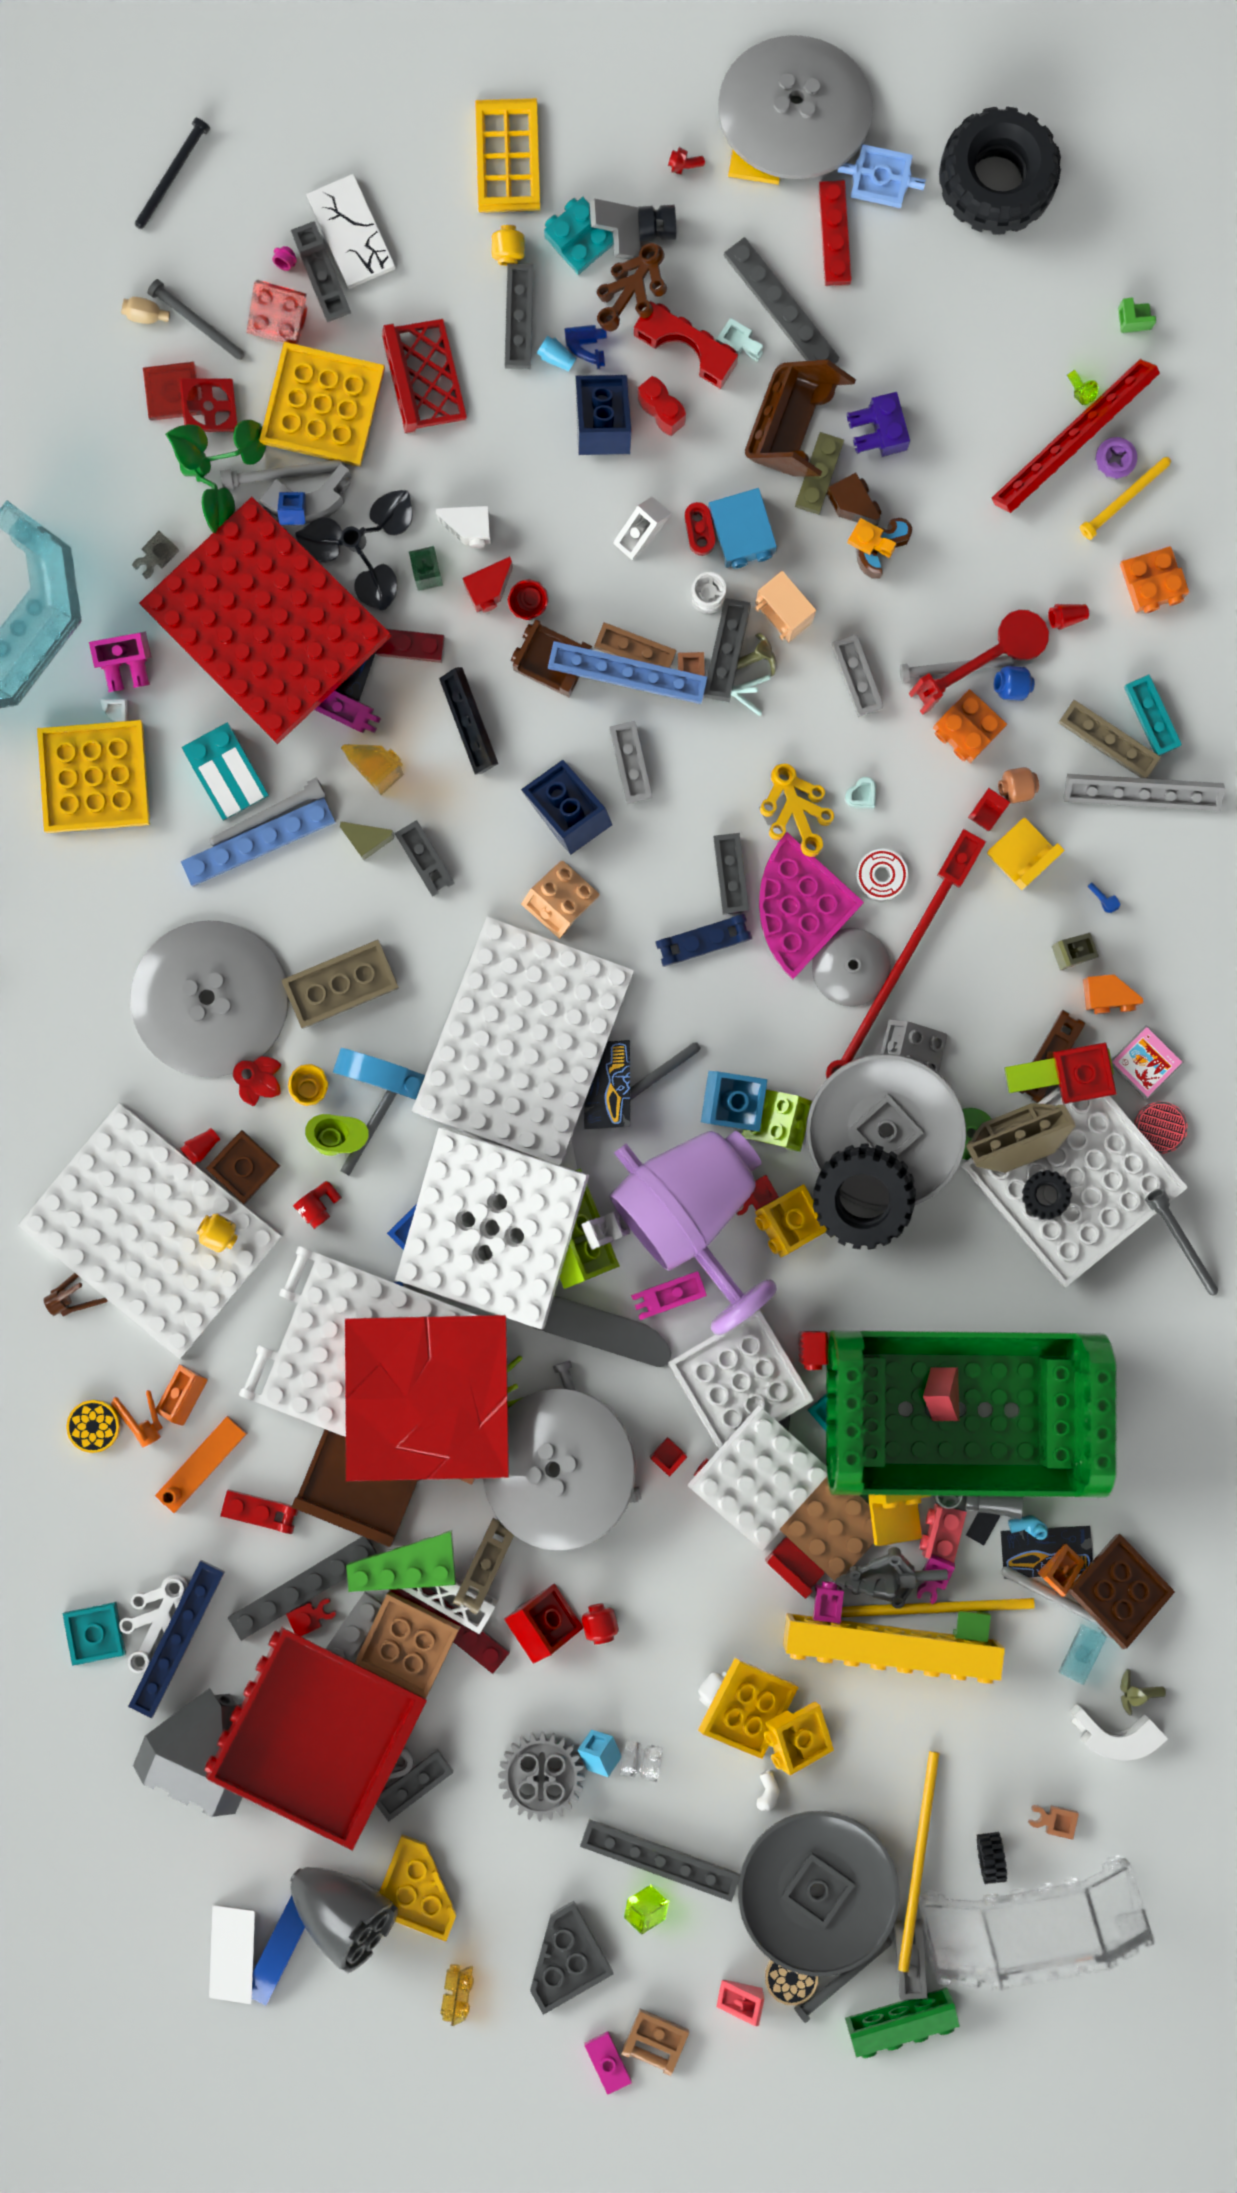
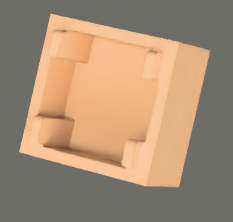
M783 571L758 590L755 610L757 612L761 610L781 633L779 637L781 640L786 639L789 643L812 624L816 609Z

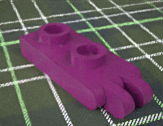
M336 690L314 709L361 733H364L365 729L375 733L377 727L368 722L369 720L376 723L381 721L379 716L372 714L374 711L372 707Z

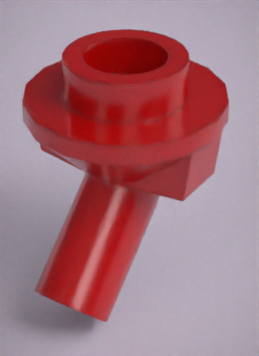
M679 147L677 151H672L668 166L672 167L671 173L682 174L684 168L703 167L705 159L703 156L687 158L688 151Z

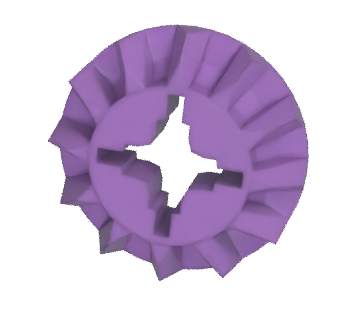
M1112 437L1105 440L1099 446L1095 460L1098 470H1101L1106 477H1112L1116 480L1121 477H1127L1137 464V452L1133 444L1121 437ZM1111 452L1116 456L1124 454L1119 461V465L1117 462L1108 463L1112 458Z

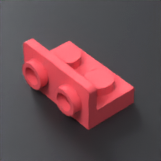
M934 1503L933 1509L929 1508L926 1517V1524H929L927 1535H922L919 1550H923L922 1555L925 1558L930 1559L931 1554H934L954 1563L966 1511L956 1508L946 1509Z

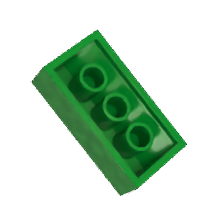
M947 1987L927 1993V1998L907 1999L845 2018L856 2058L860 2056L862 2058H870L875 2056L877 2051L884 2049L889 2051L897 2050L904 2043L911 2041L920 2043L926 2041L929 2038L928 2036L937 2033L939 2035H947L952 2033L954 2028L960 2027L955 2004Z

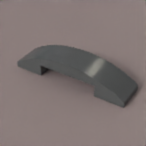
M315 221L292 229L291 233L327 323L351 314Z

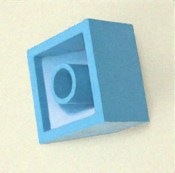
M708 1070L701 1123L760 1132L768 1079Z

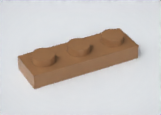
M605 622L594 645L595 649L611 655L667 668L671 667L677 651Z

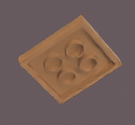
M827 1477L779 1529L834 1581L841 1575H846L850 1568L874 1544L870 1505L860 1495H832L829 1491Z
M389 1591L354 1663L426 1699L460 1626Z

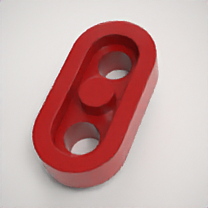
M694 502L685 510L684 519L687 536L692 552L704 556L711 553L715 546L712 518L709 508L704 503ZM695 514H699L702 520L694 521L692 517ZM703 539L707 544L701 547L697 544V541Z

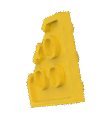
M401 1834L379 1892L391 1900L398 1908L395 1922L446 1942L457 1913L427 1844Z

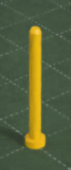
M1163 457L1090 523L1086 521L1079 526L1081 533L1087 539L1092 540L1097 535L1096 530L1170 466L1171 459Z

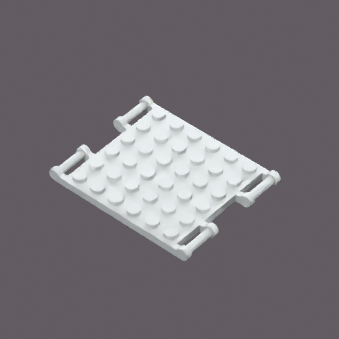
M298 1246L295 1253L298 1255L285 1288H281L279 1296L298 1303L279 1352L258 1345L256 1350L257 1358L245 1387L240 1390L239 1396L346 1437V1318L478 1315ZM311 1259L315 1262L301 1295L295 1294L294 1291L306 1261ZM270 1358L275 1360L260 1395L254 1391L266 1361Z

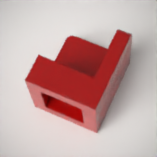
M988 788L968 818L986 831H990L1010 802Z
M668 1437L650 1455V1459L669 1477L687 1458V1454Z

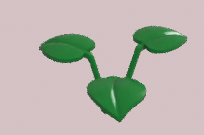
M243 420L236 425L233 440L238 450L206 457L204 453L208 446V438L201 427L197 425H181L165 434L180 463L181 473L186 477H196L197 482H203L212 488L206 489L203 492L201 503L205 519L213 533H216L218 528L235 513V501L227 488L218 489L215 483L204 478V476L211 470L210 461L234 457L240 454L246 465L256 464L262 459L266 450V445L259 442L263 426L254 420Z

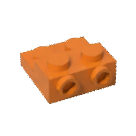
M1171 546L1130 558L1120 563L1135 612L1144 610L1146 614L1160 608L1159 605L1169 603V606L1179 604L1184 601V598L1189 593L1182 568L1178 569Z
M969 689L939 719L933 729L936 731V737L945 744L948 742L955 749L954 753L962 761L967 760L971 764L1007 726V723Z

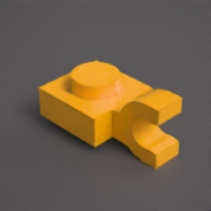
M862 518L858 521L847 542L868 555H871L875 549L888 558L891 557L896 546L894 541L881 538L883 534L881 528Z

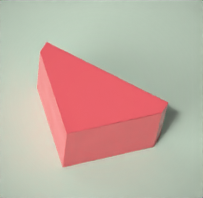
M932 1367L930 1369L923 1397L932 1421H960L958 1367Z
M722 1980L716 2007L754 2026H759L764 2004L763 1989L761 1987Z

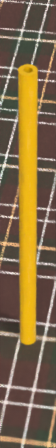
M1034 1598L935 1602L934 1604L909 1603L905 1604L902 1608H894L892 1604L842 1606L841 1617L1034 1609L1035 1603Z
M929 1751L898 1966V1970L902 1972H909L940 1753Z

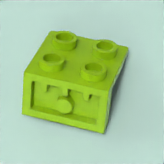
M766 1089L760 1132L743 1129L742 1136L748 1140L777 1145L801 1152L807 1127V1118L813 1101L801 1096Z

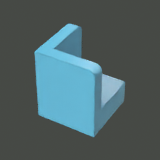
M595 1730L589 1732L578 1749L586 1769L606 1777L610 1776L621 1759V1753L614 1737Z

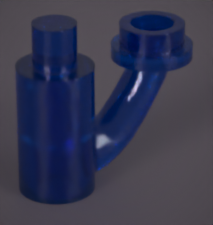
M595 325L564 328L566 347H569L574 355L587 362L596 364L597 369L605 366L603 350L598 351V349H595L594 354L582 348L581 345L596 344L597 339L607 338V331L602 328L596 329Z

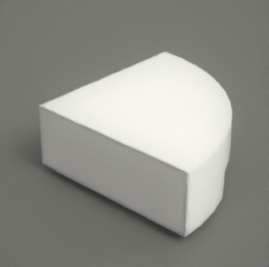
M101 699L104 712L113 722L128 721L129 701L127 699Z

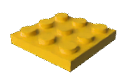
M734 1658L698 1731L705 1736L763 1759L769 1747L764 1737V1732L767 1731L765 1722L788 1710L799 1687L792 1682Z

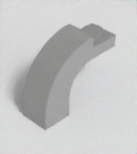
M341 463L320 489L312 493H306L305 523H311L320 518H327L344 504L339 493H344L350 486L351 474L349 469ZM275 479L260 498V501L265 509L278 517L279 492L293 491Z

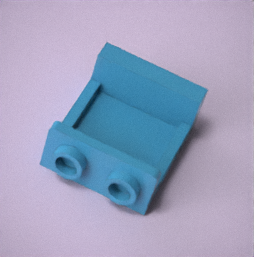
M759 488L709 502L708 508L720 541L726 568L739 569L746 566L749 561L757 559L758 562H762L773 557L772 555L776 553L777 546Z

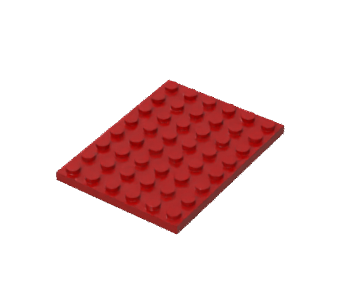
M253 497L248 499L218 528L216 533H212L139 602L143 609L277 745L391 637L390 632Z

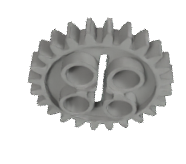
M542 1731L540 1738L536 1739L535 1734L531 1732L530 1741L521 1736V1745L518 1746L512 1743L511 1748L514 1752L505 1751L504 1756L509 1761L500 1762V1767L506 1770L498 1773L499 1778L505 1779V1781L499 1784V1789H507L503 1794V1799L512 1798L509 1807L513 1808L518 1805V1815H521L525 1810L528 1811V1820L532 1818L534 1813L537 1814L539 1821L542 1820L543 1814H547L549 1820H552L553 1812L555 1811L559 1816H563L562 1807L564 1806L571 1810L572 1805L569 1800L578 1801L579 1796L575 1791H583V1786L577 1783L578 1781L585 1780V1775L578 1773V1771L584 1769V1764L576 1763L580 1758V1754H571L574 1748L573 1744L564 1747V1737L559 1742H556L555 1733H552L550 1739H546L545 1732ZM543 1752L545 1754L544 1775L547 1777L544 1778L543 1799L539 1800V1777L537 1775L539 1774V1756ZM526 1756H530L535 1759L536 1764L532 1768H526L522 1765L521 1760ZM552 1757H558L562 1760L563 1765L558 1769H553L548 1765V1761ZM528 1783L534 1786L535 1792L531 1795H525L520 1790V1787ZM552 1784H556L561 1787L562 1792L557 1796H552L548 1793L547 1788Z

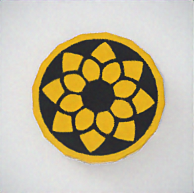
M84 1401L74 1407L68 1416L66 1425L68 1438L81 1451L89 1453L104 1451L112 1446L119 1436V1415L105 1401Z

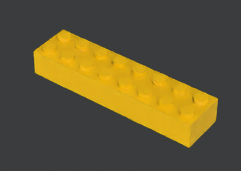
M786 1613L783 1637L785 1652L790 1654V1658L806 1660V1656L817 1657L818 1662L833 1663V1659L842 1660L844 1665L859 1667L860 1663L870 1664L872 1669L886 1670V1667L889 1666L896 1667L898 1672L912 1674L913 1670L924 1671V1675L931 1677H940V1673L950 1674V1678L956 1680H966L967 1676L975 1677L978 1682L993 1684V1680L1001 1681L1005 1648L994 1639H988V1642L955 1638L953 1634L845 1620H841L840 1623L813 1620V1616Z

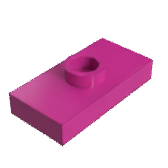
M609 2031L584 2043L607 2095L632 2083Z

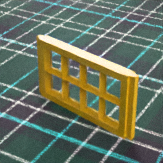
M537 98L475 100L478 211H540ZM509 114H528L529 130H510ZM485 115H504L505 131H485ZM505 136V153H486L485 137ZM510 136H529L530 152H510ZM505 158L506 174H486V159ZM510 158H530V174H511ZM506 180V196L487 197V181ZM511 180H530L531 196H512Z

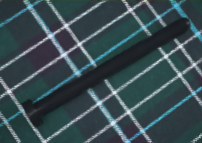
M194 118L192 122L194 128L136 219L135 226L141 230L145 227L201 135L208 134L211 129L200 118Z

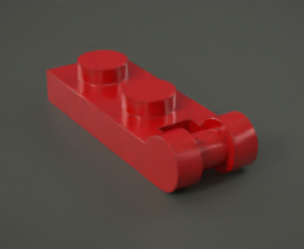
M228 1489L220 1516L286 1534H293L294 1525L292 1523L294 1516L298 1514V1510L292 1508V1505ZM277 1511L284 1513L282 1522L275 1520Z

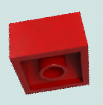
M555 1583L504 1618L533 1664L552 1655L583 1629V1626Z

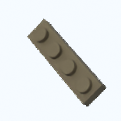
M1076 700L1072 701L1058 722L1140 778H1148L1161 758Z

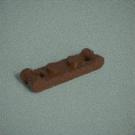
M1062 1009L1032 1062L1054 1058L1053 1052L1071 1049L1081 1033L1085 1022L1080 1019L1075 1020L1069 1016L1070 1013ZM1063 1025L1071 1029L1069 1035L1060 1031ZM1049 1086L1020 1091L1019 1093H1026L1032 1097L1031 1100L1039 1103Z

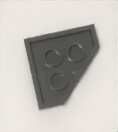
M575 1901L550 1914L530 1987V1992L543 2015L613 1975L610 1964Z

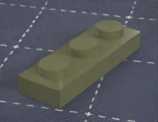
M819 432L809 463L820 469L822 474L821 476L804 477L795 504L796 508L817 515L820 514L844 439Z

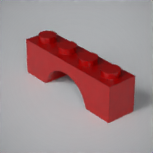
M650 301L653 313L647 318L639 317L634 325V336L654 349L668 342H681L688 345L699 358V376L721 389L737 365L738 354H736L735 349L725 343L721 345L714 340V337L705 330L699 331L692 327V323L686 318L674 316L665 305L661 303L655 304Z

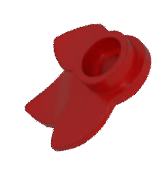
M264 1056L257 1058L253 1062L244 1060L237 1063L233 1069V1078L239 1084L240 1098L245 1103L255 1106L259 1096L271 1098L280 1095V1085L273 1075L280 1069L281 1063L274 1058ZM244 1069L251 1071V1076L247 1079L242 1077Z

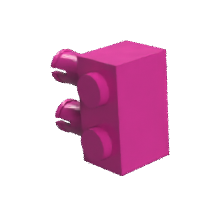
M146 632L89 642L94 668L101 667V669H104L108 692L125 689L119 666H122L121 663L130 665L134 688L150 685L145 666L147 658H151Z

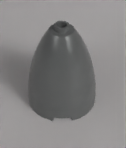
M305 1867L304 1869L299 1868L290 1879L292 1882L290 1888L293 1901L306 1930L322 1952L339 1969L347 1973L359 1968L373 1955L371 1950L379 1943L382 1935L384 1937L388 1936L397 1918L398 1908L391 1900L366 1883L349 1875L324 1868Z

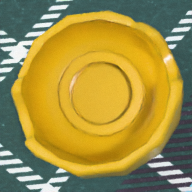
M305 1064L292 1072L288 1081V1090L295 1102L304 1106L316 1105L324 1099L328 1090V1081L321 1068L313 1064Z

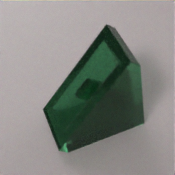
M434 546L409 551L417 590L421 591L443 586Z

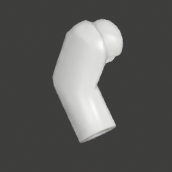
M770 1769L760 1774L765 1787L763 1796L757 1799V1807L760 1811H771L774 1809L780 1795V1788Z

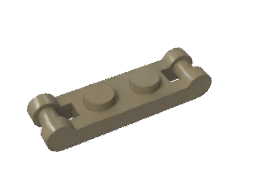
M495 1518L491 1520L453 1600L454 1604L458 1606L462 1604L470 1608V1612L476 1615L514 1537L504 1525L500 1524L499 1520ZM495 1533L504 1537L502 1542L493 1538ZM469 1588L478 1592L475 1599L466 1595Z

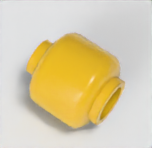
M502 225L501 230H497L492 234L491 254L493 259L497 260L499 265L507 266V264H518V261L524 258L525 236L522 232L516 230V226Z
M218 1213L211 1216L206 1215L196 1232L199 1235V1242L217 1253L222 1252L226 1247L231 1249L238 1238V1235L235 1234V1223Z

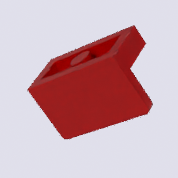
M785 1537L765 1559L766 1563L805 1599L813 1592L811 1588L824 1575V1571L788 1537Z

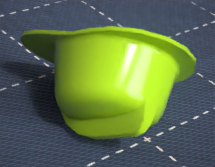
M320 1114L308 1121L305 1127V1136L308 1142L321 1154L334 1156L340 1153H352L360 1150L369 1138V1130L365 1123L353 1117Z

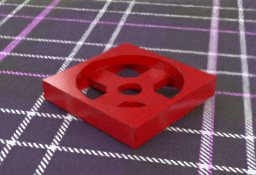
M181 378L180 391L184 425H197L204 432H234L237 425L233 379ZM201 387L202 398L200 400H187L188 393L192 388ZM212 387H220L227 394V400H216L213 397ZM206 401L213 404L212 410L209 411L204 408ZM190 412H200L204 416L205 425L195 420ZM217 412H229V418L222 424L216 425L215 415Z

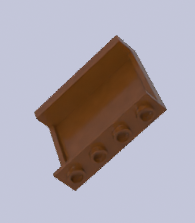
M324 1429L298 1496L294 1499L292 1508L391 1547L418 1480L346 1481V1437Z

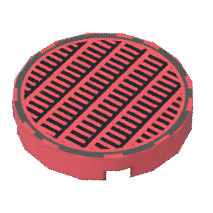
M1158 1101L1148 1104L1138 1112L1134 1120V1125L1159 1154L1176 1150L1182 1145L1187 1136L1188 1125L1185 1115L1177 1106L1169 1102Z

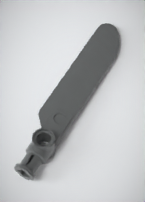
M555 1295L545 1328L541 1330L656 1367H664L671 1358V1350L667 1342L657 1331L648 1325Z

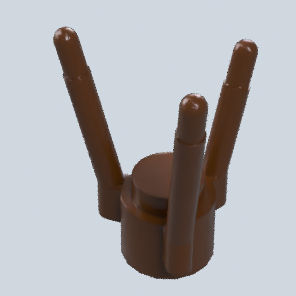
M76 1273L72 1274L60 1286L51 1290V1294L43 1299L45 1307L52 1316L61 1313L63 1317L71 1312L106 1303L108 1300L101 1298L69 1307L72 1303L69 1295L82 1287V1283L79 1282L68 1290H64L79 1277Z

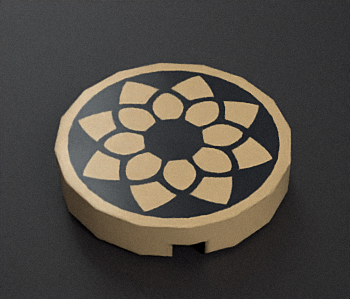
M769 1960L765 1969V1984L769 1994L776 2001L785 2005H799L806 2002L815 1993L818 1985V1976L798 1974Z

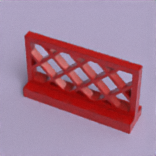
M438 319L394 327V323L383 325L382 340L405 434L415 432L417 428L466 420L467 416L444 320ZM439 327L441 337L437 343L424 336L428 329ZM409 332L417 337L412 347H409L401 341L400 334ZM420 340L433 348L427 358L414 350ZM436 350L446 356V363L442 368L430 361ZM410 355L423 362L417 372L407 366L406 361ZM426 365L439 372L433 382L420 375ZM442 375L452 381V387L448 393L436 385ZM417 379L429 387L423 397L413 391L412 386ZM432 389L445 397L439 407L426 400ZM447 400L458 406V414L449 415L442 410ZM422 404L435 411L432 418L420 420L418 410Z

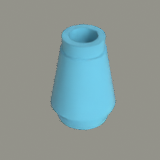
M547 336L537 351V354L541 356V360L565 369L568 372L577 359L555 337L552 339L550 336Z

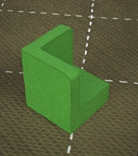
M1133 297L1122 299L1118 307L1121 333L1152 330L1156 323V316H1151L1150 304H1134Z
M959 1611L957 1627L953 1629V1635L959 1639L988 1642L991 1615L986 1611H976V1613Z

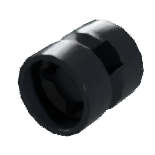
M660 205L657 210L653 206H638L640 241H654L657 236L661 240L676 239L675 205ZM656 219L663 220V225L657 226Z

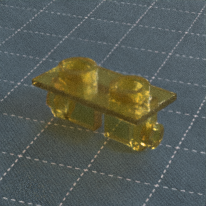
M451 1964L450 1968L446 1970L444 1989L453 1991V1994H443L440 2014L443 2015V2021L451 2022V2026L465 2021L469 2014L470 2004L468 2003V1998L474 1982L472 1976L473 1966L460 1970V1965Z

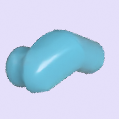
M1033 1515L1023 1516L1021 1520H1008L1011 1533L1025 1530L1038 1540H1043L1048 1535L1047 1526Z

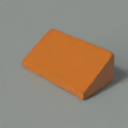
M179 1364L156 1407V1412L170 1422L183 1426L204 1389L207 1379Z

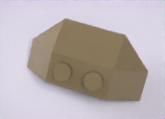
M1031 1103L982 1123L974 1133L971 1141H968L966 1147L976 1167L1006 1173L1055 1153L1076 1125L1065 1105L1054 1106Z

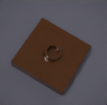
M241 1130L206 1169L243 1204H246L281 1165L246 1132Z

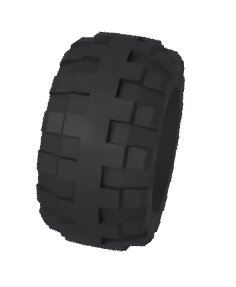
M1006 106V109L998 110L997 107L983 109L980 114H971L963 120L958 128L954 129L942 154L939 169V184L942 187V197L946 205L953 209V215L960 222L966 221L972 225L971 229L981 233L983 230L992 231L993 235H1004L1006 231L1012 230L1017 232L1026 228L1029 223L1034 220L1036 221L1045 212L1059 184L1061 155L1059 146H1056V143L1053 142L1054 135L1046 125L1041 126L1038 123L1037 117L1029 112L1027 115L1017 112L1018 108ZM988 157L1005 158L1018 168L1022 177V183L1009 191L990 189L978 178L975 166L978 162Z

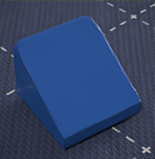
M279 492L277 511L281 525L305 524V492Z

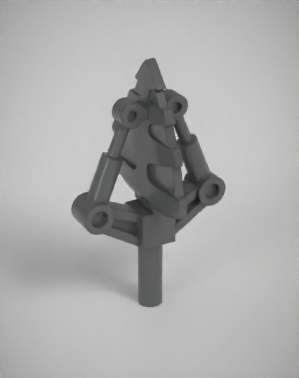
M892 1547L888 1550L887 1555L870 1561V1564L852 1566L850 1573L838 1577L835 1580V1584L845 1589L846 1587L850 1588L854 1595H859L861 1592L866 1593L874 1598L891 1602L894 1608H902L905 1605V1600L912 1590L916 1588V1582L948 1580L947 1569L915 1571L914 1565L902 1555L901 1550L897 1547Z

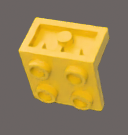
M1022 818L987 851V854L1023 890L1065 850L1058 843L1053 847L1026 818Z
M868 1495L875 1546L922 1538L918 1504L922 1503L921 1498L932 1497L931 1495Z

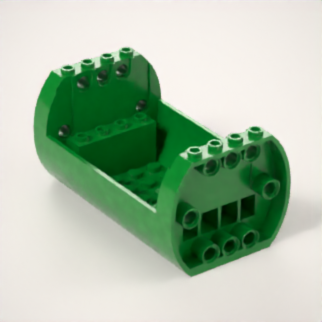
M830 1331L828 1337L829 1365H826V1472L829 1491L832 1495L1106 1498L1110 1495L1116 1479V1361L1111 1343L1105 1334ZM932 1367H958L959 1402L965 1405V1413L960 1416V1421H932V1418L925 1413L926 1402L923 1395ZM907 1401L912 1404L913 1411L909 1416L900 1415L898 1411L900 1403ZM983 1402H988L992 1407V1412L987 1417H981L978 1414V1406ZM1013 1402L1018 1407V1413L1016 1416L1009 1418L1004 1413V1407L1006 1404Z

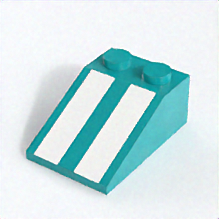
M228 722L181 747L223 821L269 796Z

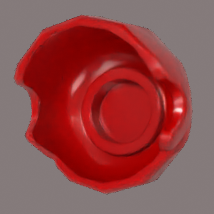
M527 579L519 581L511 588L507 600L509 609L516 617L532 620L543 614L549 599L547 590L540 582Z

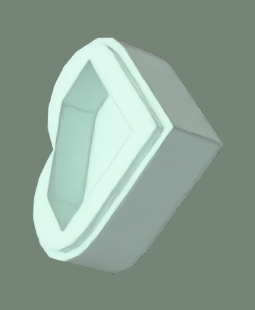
M870 777L859 779L856 786L849 788L846 792V803L854 808L874 809L876 801V783Z

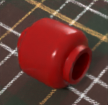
M604 1603L588 1606L589 1611L582 1615L586 1639L593 1641L594 1645L613 1641L614 1636L619 1632L614 1609L604 1607Z

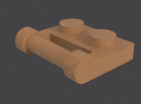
M640 2008L628 2038L623 2045L621 2055L628 2058L630 2056L662 2069L664 2074L671 2076L688 2038L689 2029ZM637 2040L670 2054L668 2059H665L635 2046Z

